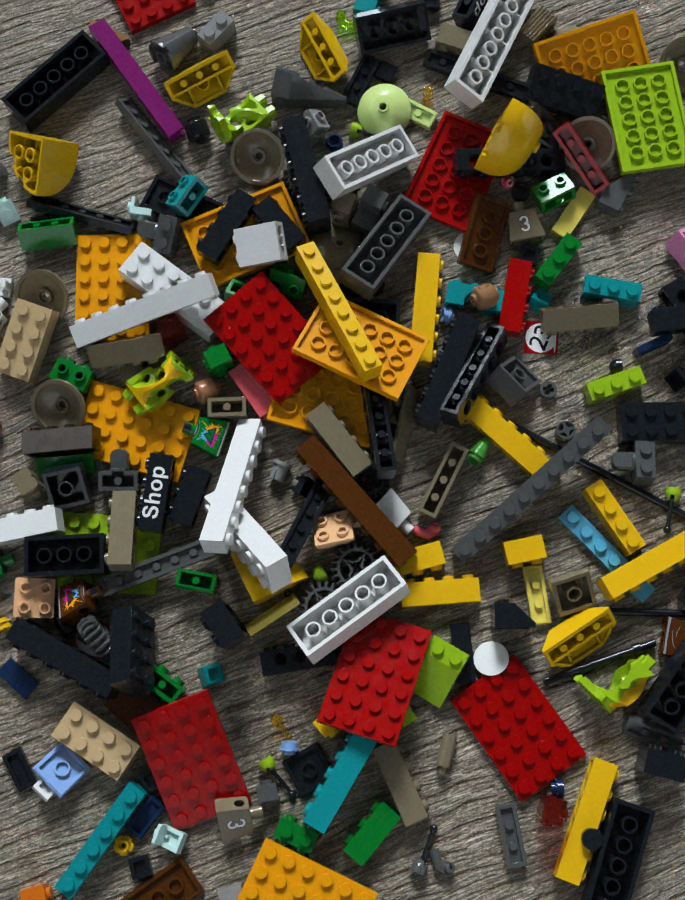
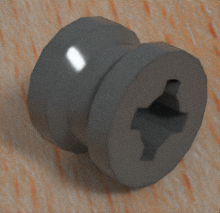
M562 421L555 428V437L560 442H568L575 435L576 428L572 422Z

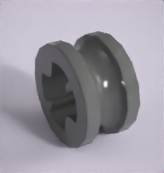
M551 381L544 382L539 389L540 396L545 400L553 399L557 392L556 385ZM547 386L553 390L549 395L545 394L546 391H543Z

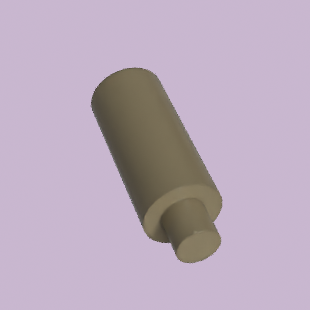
M443 732L436 765H439L437 771L439 774L445 775L446 768L451 766L457 740L456 735Z

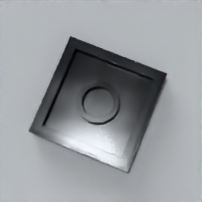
M318 741L282 761L301 798L316 790L319 783L324 784L326 779L323 776L330 765Z

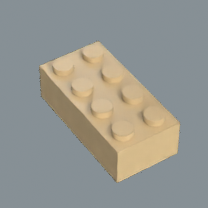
M17 298L0 348V373L36 384L60 312Z
M74 701L51 734L52 737L116 781L124 777L142 749L140 741L81 701Z

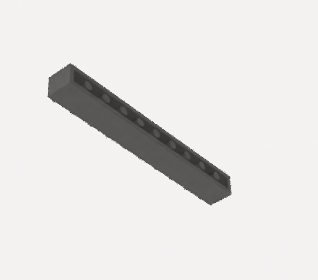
M597 416L451 549L466 563L610 433L612 429Z

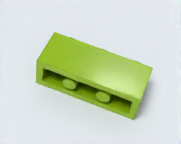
M639 365L588 382L584 385L582 391L588 406L641 389L647 382Z

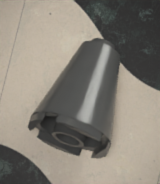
M185 27L153 40L148 47L153 61L160 63L161 67L159 68L162 71L172 74L197 44V32L193 28Z

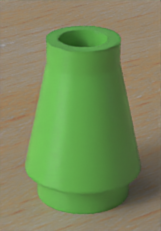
M482 436L468 451L467 460L477 466L483 463L489 446L492 443L491 440Z

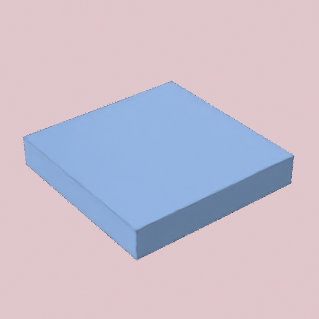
M60 742L32 768V771L61 798L91 768L73 750Z

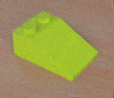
M434 635L428 645L414 693L441 708L470 656Z

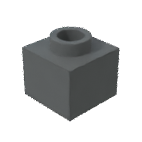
M272 779L261 780L260 785L256 786L258 803L278 800L280 798L277 781L272 782Z

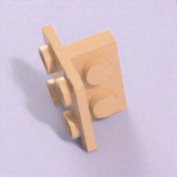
M347 510L318 517L313 527L315 547L318 550L356 542L352 521L347 516L349 513Z
M15 578L13 617L52 619L54 617L56 580Z

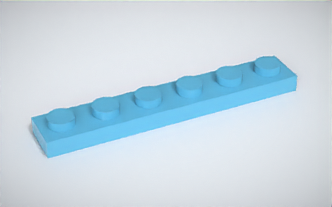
M573 505L557 518L609 572L629 562ZM646 581L640 584L642 588L631 593L640 603H643L656 590L650 583L647 584Z

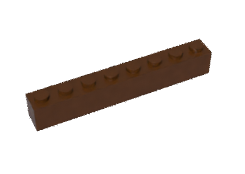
M314 434L296 449L298 461L303 466L306 464L310 468L309 473L315 480L318 478L323 483L321 485L328 494L332 493L336 497L334 499L336 504L341 509L344 507L349 512L347 516L353 523L358 522L362 527L360 531L365 537L368 538L370 536L375 541L373 543L374 547L380 553L383 551L388 556L387 559L393 567L397 566L400 569L417 554V550Z

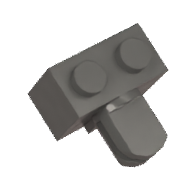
M160 214L158 223L146 220L141 221L137 226V233L142 238L154 241L152 248L154 251L176 256L182 232L180 223L184 222V219Z
M635 440L630 448V452H616L610 461L612 469L631 473L632 485H652L656 479L655 441Z
M121 448L115 449L110 454V470L98 471V491L140 490V470H130L128 451Z

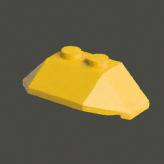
M313 11L300 23L299 51L315 80L335 82L347 72L348 58L334 32Z
M224 50L176 74L164 82L163 85L172 101L197 108L227 92L236 66L228 50Z
M605 606L578 611L551 629L542 648V652L551 667H572L603 646L611 634L612 628L617 623L610 608Z

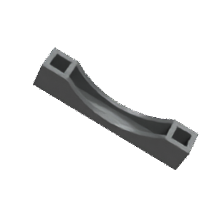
M642 172L627 174L618 181L608 185L595 209L614 218L618 212L622 213L627 204L624 200L626 197L630 198L634 190L632 184L639 181Z

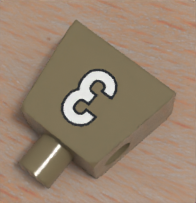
M522 201L514 203V212L509 213L507 217L508 248L522 246V244L528 245L543 242L545 232L535 209L525 210L524 202Z
M246 796L214 799L223 843L252 833L254 831L252 820L264 817L262 805L249 807Z

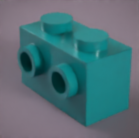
M186 174L180 179L177 188L168 195V200L165 204L177 215L189 217L209 190V187L198 176Z

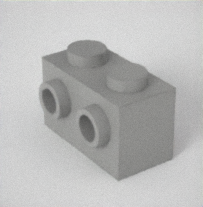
M222 10L212 15L210 21L205 26H202L197 33L199 45L213 56L236 32L234 19Z

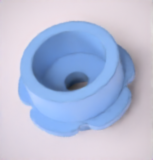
M450 306L449 308L443 307L440 313V322L448 325L452 322L453 317H455V312L452 311Z
M295 740L281 742L280 751H284V755H295L296 751L299 750Z

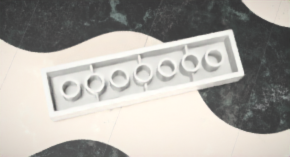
M488 0L444 85L446 90L470 109L483 103L534 0Z

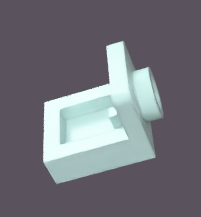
M132 196L131 202H128L127 212L132 220L154 222L155 215L153 210L139 207L137 197Z
M0 198V220L3 226H8L20 220L21 217L12 199Z
M158 824L153 833L151 843L162 846L175 854H181L188 834L175 829L171 825Z

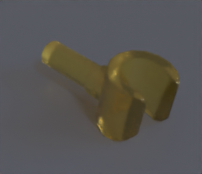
M425 86L423 88L421 105L426 107L427 97H433V86Z
M274 713L270 719L272 725L281 730L290 739L292 735L281 725L284 718Z

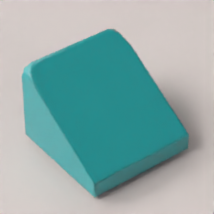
M537 288L528 302V308L539 314V308H547L554 296Z
M220 662L197 669L202 688L225 681Z

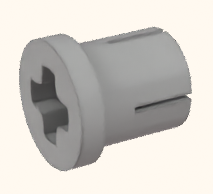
M274 459V465L269 477L283 483L288 469H291L292 465Z

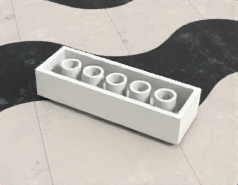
M399 124L324 156L313 169L332 200H335L407 167L419 157V154Z
M144 242L138 245L118 269L120 278L142 294L150 291L157 293L160 291V287L168 284L171 287L177 285L176 281L186 277L188 280L193 279ZM215 296L171 313V315L210 343L216 335L203 319L223 304L224 301Z
M215 491L204 496L206 503L204 508L207 514ZM243 507V512L240 513L238 518V528L235 529L233 534V544L229 548L232 552L237 553L242 564L246 563L248 565L250 573L258 577L261 586L264 589L267 588L273 594L293 582L288 557Z
M383 555L286 627L314 665L408 596L411 591L404 579Z

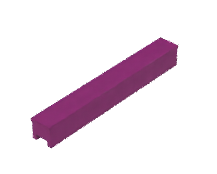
M102 18L93 25L88 26L92 37L107 53L113 66L169 143L172 145L173 142L186 135L180 121L107 21Z

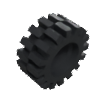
M372 464L354 480L374 501L386 494L389 487V479L379 480V485L376 489L366 488L364 485L365 478L370 475L374 476Z

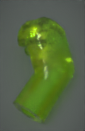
M338 10L335 17L337 23L343 29L354 30L353 20H349L346 17L344 10Z

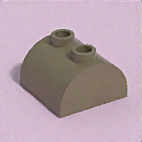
M587 568L547 580L549 594L559 617L597 606L590 572Z

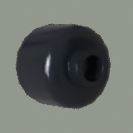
M200 116L188 119L184 126L188 140L192 143L196 142L197 145L206 143V139L211 135L207 121Z

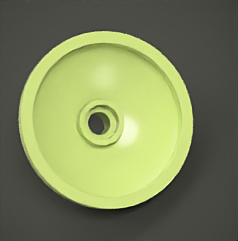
M375 85L362 95L358 103V120L366 132L374 135L399 124L404 130L411 118L410 100L406 93L395 85ZM382 105L387 106L385 110H381L380 107Z

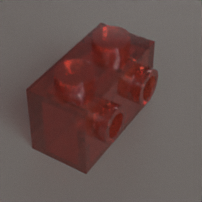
M175 313L162 316L155 323L158 330L154 332L161 334L163 346L167 345L170 350L189 339Z
M541 792L535 816L545 826L555 828L556 825L562 826V823L566 822L568 817V810H566L568 801Z

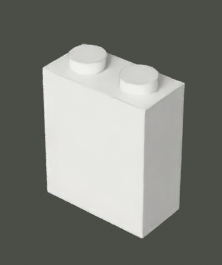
M272 221L233 229V242L237 250L236 261L239 264V268H250L288 260L282 222Z

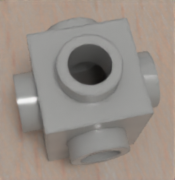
M307 109L303 112L309 139H320L330 128L324 113L319 109Z

